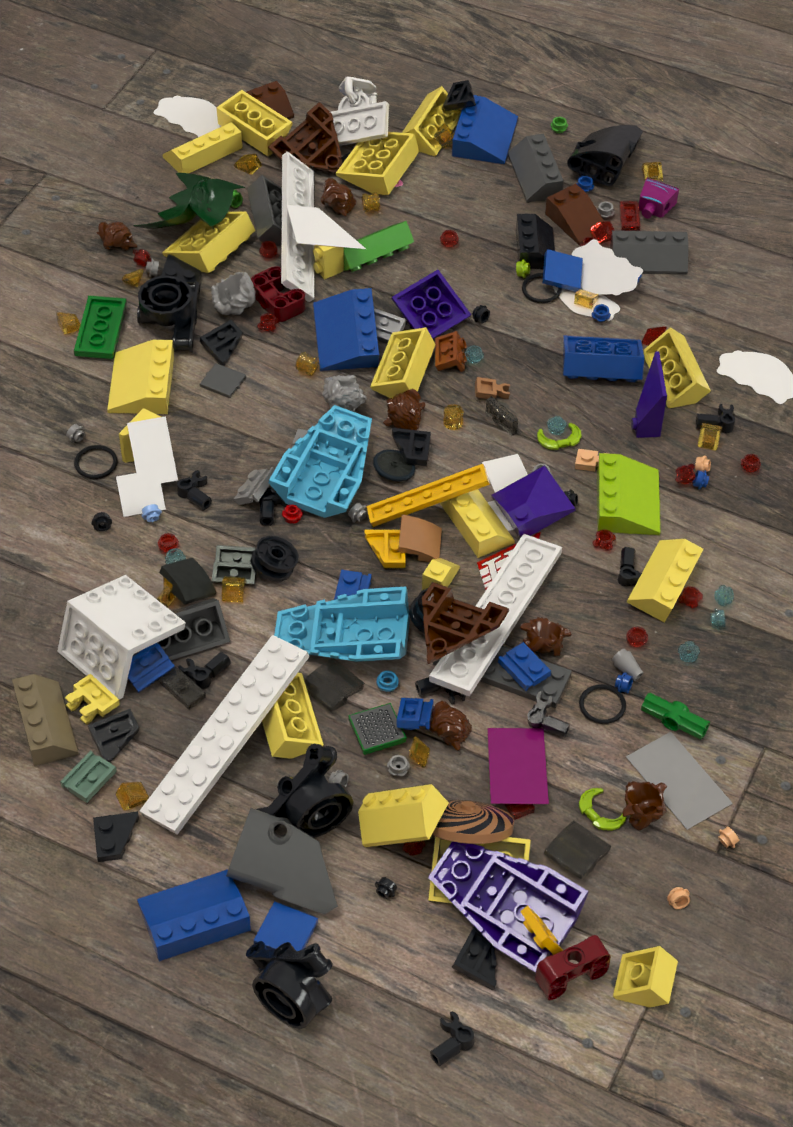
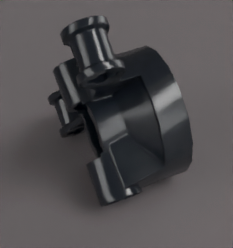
M157 276L146 281L138 292L137 322L157 323L161 326L174 325L172 337L174 352L183 350L193 353L194 325L197 323V301L200 297V280L186 282L175 276Z
M311 744L307 748L303 768L295 777H282L277 786L279 793L277 798L270 806L256 810L276 817L287 818L293 826L313 838L327 834L338 827L352 811L354 801L345 786L339 783H328L324 776L337 760L336 749L331 746L322 747L320 744ZM277 824L274 830L276 831L281 824Z
M259 941L253 944L246 952L247 958L252 959L258 967L259 974L252 983L255 995L261 1004L281 1022L293 1028H305L320 1011L327 1008L332 1002V996L322 983L315 979V977L319 978L325 975L332 968V961L325 958L317 943L296 951L290 942L281 944L275 950H267L265 943Z

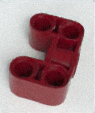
M274 266L252 276L251 281L256 292L255 299L275 321L284 322L305 311V292L302 289H292L288 292L280 293L285 287L281 283V267Z
M593 935L574 946L541 960L536 968L535 980L546 998L554 1000L564 994L568 981L585 973L590 980H596L606 974L609 969L611 955L597 935ZM570 960H575V961H577L578 963H577V964H573V963H571V962H569V961H570Z

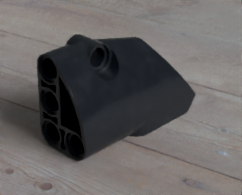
M618 125L593 132L582 142L576 144L573 153L567 161V165L574 172L588 176L603 185L612 186L618 179L626 159L630 158L643 131L636 125ZM613 157H618L621 162H616ZM590 165H594L597 170H593ZM607 173L613 174L614 177H609Z

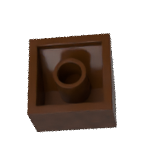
M277 81L246 92L285 118L291 119L294 117L287 94Z

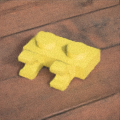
M92 674L74 684V692L65 697L69 702L66 704V707L71 711L76 710L83 700L88 704L79 711L83 715L80 717V720L85 724H89L96 714L103 717L120 705L119 699Z

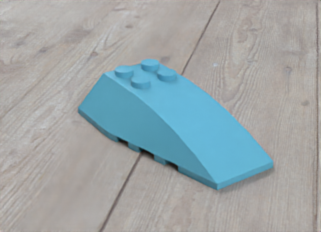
M334 405L319 419L315 426L308 430L303 438L300 437L295 442V445L284 453L269 479V484L286 504L296 505L298 508L326 518L346 512L361 485L372 418Z
M406 586L363 589L357 591L355 595L347 596L343 594L337 596L338 599L326 602L324 599L317 601L316 605L307 607L305 604L278 611L274 636L307 651L309 655L359 662L401 659L407 652L410 615Z

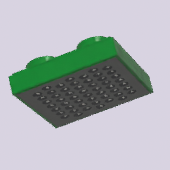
M391 703L348 715V720L363 755L406 742L403 729L397 728V716Z

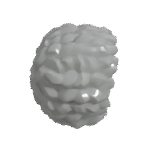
M236 272L234 275H229L226 279H221V283L213 285L211 287L214 308L221 314L240 315L245 308L252 306L255 301L256 292L250 276L246 272Z
M337 375L324 379L325 384L322 395L330 405V409L336 405L350 411H355L356 408L367 400L366 395L362 393L363 390L359 389V384L356 383L355 375Z

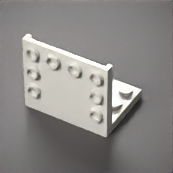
M124 575L67 601L57 652L86 676L92 674L120 700L124 697L133 654L184 630L186 622L132 579Z

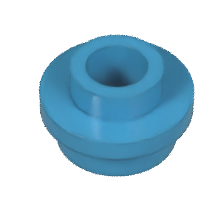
M383 671L377 677V686L382 691H394L399 685V679L392 671Z

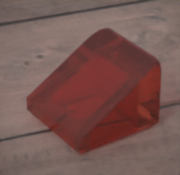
M610 221L598 222L590 229L594 239L599 244L611 241L612 231H615Z
M667 327L647 329L642 344L649 346L667 330Z

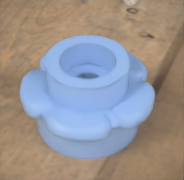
M156 504L148 505L142 509L143 514L141 517L147 520V522H154L159 519L162 511Z

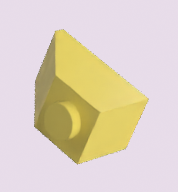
M442 558L432 559L422 574V590L429 588L432 582L448 587L459 571L460 566Z

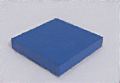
M547 249L544 258L542 283L579 292L581 289L583 258Z
M274 901L254 938V944L263 941L267 950H275L281 944L290 942L296 951H300L306 947L318 924V918Z

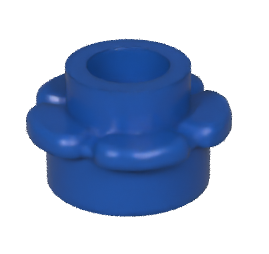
M588 176L580 177L578 183H576L586 193L594 188L593 180Z
M604 304L596 305L592 312L593 319H596L598 322H604L611 316L608 306Z
M697 470L692 485L698 487V490L702 487L705 488L708 484L709 476H707L706 470L703 472Z
M625 672L622 675H618L615 682L618 692L628 693L630 691L633 676Z

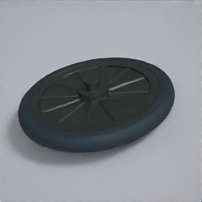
M383 450L378 452L373 459L375 470L388 480L406 481L415 473V465L406 464L400 451Z

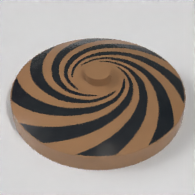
M447 800L449 803L432 833L433 836L459 843H494L507 839L512 835L514 819L505 810L490 804L470 800Z

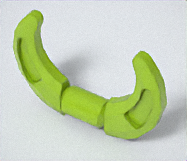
M569 423L568 427L572 430V434L567 439L557 441L544 436L543 430L539 429L537 440L541 446L547 449L558 450V448L577 445L582 435L578 426Z
M592 788L585 791L581 795L579 809L582 814L585 813L593 822V826L600 830L612 831L624 824L626 817H623V814L616 819L600 818L593 810L592 799L596 795L603 793L602 788Z

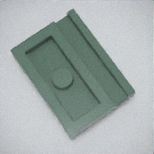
M90 751L60 781L61 787L67 788L70 793L87 803L117 772L116 766Z

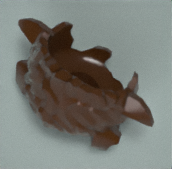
M328 178L325 181L323 195L320 200L323 205L325 203L328 204L337 215L342 214L346 217L348 211L350 212L356 205L351 189L337 183L333 178Z
M100 222L97 234L101 237L105 249L110 250V247L115 246L127 251L129 247H138L133 241L130 229L124 223L112 222L107 224L106 222Z
M410 389L402 394L399 393L393 396V399H388L386 401L388 417L383 421V424L385 426L394 425L395 428L419 429L421 411L426 406L425 402L419 403L421 399L420 394L415 389Z
M543 617L529 620V622L523 623L520 626L521 630L527 632V638L523 639V642L534 653L536 651L541 653L553 652L554 656H560L563 648V638L572 635L569 629Z
M440 701L433 708V720L430 723L429 730L432 733H437L448 745L453 746L459 751L460 744L465 742V739L472 731V725L469 723V719L466 718L467 716L460 710L451 707L445 701Z
M628 782L624 799L626 807L623 809L622 814L623 817L630 815L629 823L636 830L647 828L650 823L659 820L667 812L663 797L667 785L662 782L657 785L650 782Z

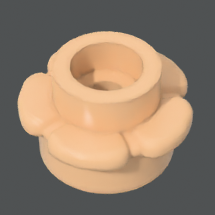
M705 455L697 457L695 463L696 472L697 470L709 472L711 461Z
M728 826L723 830L720 829L719 841L726 848L729 846L735 848V844L739 842L736 833Z
M682 887L673 888L667 896L669 905L675 909L685 908L690 903L689 891Z

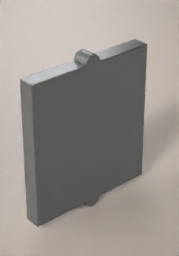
M215 363L212 369L206 372L200 387L231 398L234 392L240 389V384L246 378V374Z

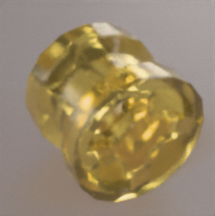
M377 192L372 193V195L362 194L364 212H369L373 209L375 211L380 210Z
M302 352L296 361V370L305 371L307 375L312 376L319 366V358L315 356L310 357L308 353Z
M456 404L445 407L443 424L446 428L456 430L462 427L464 415L462 407Z

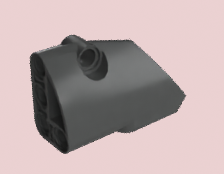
M250 808L226 876L272 892V895L322 914H326L338 907L319 841L293 826L286 818L276 817ZM277 824H283L287 828V833L279 835L275 832L274 827Z

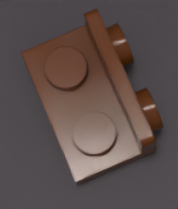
M457 331L436 337L435 367L437 370L440 371L457 365L460 372L465 371V363L467 362L465 339L461 338Z

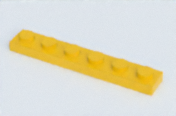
M480 464L368 505L367 511L370 523L375 527L400 518L402 515L411 514L490 485L484 464Z

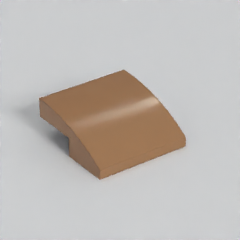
M402 515L398 552L418 555V561L431 562L432 559H438L440 556L442 528L420 518Z

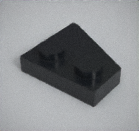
M469 80L452 84L443 104L445 111L476 105Z
M168 254L161 276L179 277L186 282H196L201 280L202 277L199 269Z
M229 320L201 336L200 343L220 365L225 366L242 339L243 332L232 320Z
M392 428V437L406 464L427 466L431 432Z
M131 709L88 725V729L101 757L109 763L139 732V726Z
M138 811L93 817L98 862L122 859L126 850L125 846L131 839L134 825L138 823Z
M474 926L452 968L493 991L497 984V980H495L496 948Z

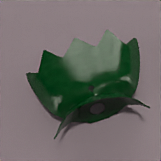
M176 173L178 178L187 187V189L169 197L177 206L158 213L164 221L133 226L145 229L171 227L189 222L197 215L204 223L213 228L228 213L234 189L245 187L221 179H211L190 173Z

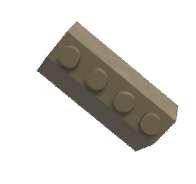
M36 674L12 679L34 766L79 755L59 681Z

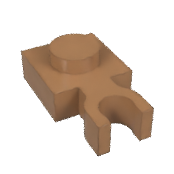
M477 377L475 381V395L478 398L495 400L496 396L508 399L510 392L506 391L509 390L510 384L503 383L499 385L496 384L495 379Z

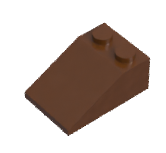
M577 184L547 197L545 215L578 245L608 232V226L590 197Z

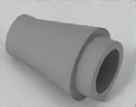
M625 648L617 652L612 658L614 666L623 673L625 672L633 676V681L638 680L644 674L632 653Z

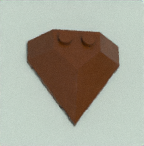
M320 102L307 112L306 119L285 138L280 136L268 146L281 161L282 155L288 151L308 167L336 173L343 164L337 133L333 123V115Z
M432 582L422 597L427 663L430 664L499 628L508 614L509 608L489 602L485 609L454 599L451 588Z

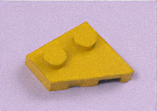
M365 530V539L384 568H405V553L398 552L400 530Z
M528 905L520 911L525 918L523 924L530 933H535L536 936L533 939L541 949L546 947L553 955L563 951L557 944L558 940Z

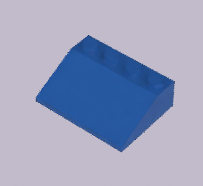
M474 95L476 105L462 108L453 137L452 156L505 165L518 116L485 97Z
M372 288L352 289L313 303L320 371L379 366V348Z
M563 335V376L571 379H576L580 376L590 380L606 378L609 381L626 379L629 382H637L643 379L644 352L641 340Z
M228 869L137 899L158 961L251 931L249 913L232 878L226 876Z

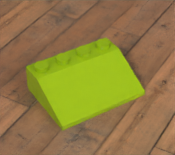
M599 453L597 466V532L660 535L658 469L621 454Z

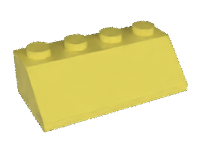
M442 86L427 94L402 132L415 134L419 152L432 156L438 154L458 123L462 109L445 111L443 104L448 93Z
M243 90L216 107L218 124L220 126L232 122L242 131V140L266 156L273 154L268 146L280 136L285 138L293 125L292 121Z
M230 122L164 153L163 158L178 173H191L242 149V131Z
M426 327L392 332L370 387L372 390L392 399L393 396L399 393L402 394L410 389H415L418 392L436 345Z
M670 327L643 350L649 369L655 352L659 351L667 392L666 405L668 408L696 404L711 392L685 337Z
M478 489L440 503L477 558L515 543L513 537Z
M686 539L659 540L627 603L665 623L703 548Z
M297 673L262 720L272 757L292 759L306 754L307 748L311 744L324 745L302 673Z
M432 784L368 793L364 797L363 804L358 811L362 845L364 847L429 840L449 802Z

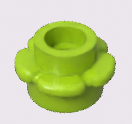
M524 259L516 263L517 276L526 278L527 274H530V264L526 263Z

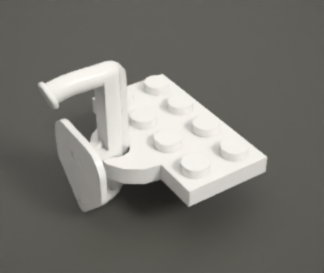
M345 77L339 86V91L345 97L339 103L338 110L331 112L339 146L388 137L389 104L386 101L377 103L376 96L378 94L375 93L376 86L371 81Z

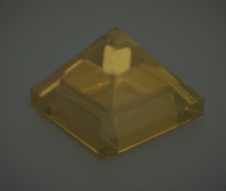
M143 269L125 274L122 277V281L138 287L144 273Z
M413 737L408 756L422 768H425L430 748L419 738Z

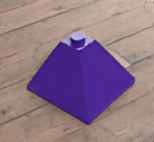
M439 270L434 271L391 298L413 329L426 327L432 339L471 316V313Z
M659 351L654 354L636 408L635 418L631 419V427L636 432V438L661 436L667 392Z
M545 465L491 495L519 538L523 534L531 536L576 511Z

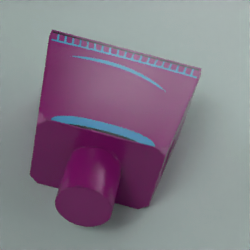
M646 178L638 206L639 211H642V216L647 219L651 218L652 215L659 218L664 217L677 203L679 188Z

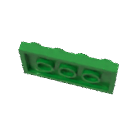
M88 296L74 348V356L114 358L127 306L126 298Z

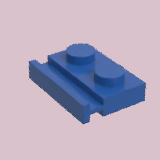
M341 570L334 600L338 599L337 596L343 594L351 596L357 594L359 590L369 589L372 574L362 575L361 572Z
M157 642L132 657L128 679L137 692L140 693L174 669L175 665Z
M524 642L506 652V655L503 657H498V663L525 691L551 676V670Z
M401 698L397 715V728L413 730L419 729L420 726H426V729H430L434 699H430V702H424V699Z

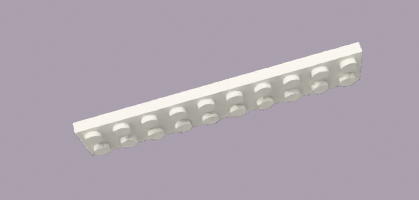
M287 151L282 155L281 283L290 290L302 289L305 292V300L310 302L314 299V245L298 244L296 242L287 205L314 207V171Z
M526 534L522 535L476 605V607L485 609L487 604L492 602L509 608V612L500 627L443 656L429 675V682L470 697L560 557L562 547Z
M272 635L140 809L141 815L178 835L310 657L308 652Z

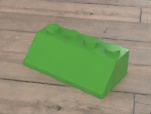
M407 221L388 226L357 239L356 241L366 249L344 247V271L350 269L351 272L362 268L361 264L367 263V265L377 262V258L383 256L384 259L394 255V250L398 249L401 252L410 248L408 244L413 243L414 239Z

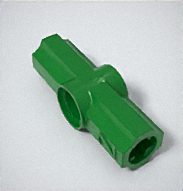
M652 693L647 694L641 706V711L660 719L667 729L672 731L680 729L700 740L704 738L710 725V721L689 712L688 707L682 702L674 701L671 703Z

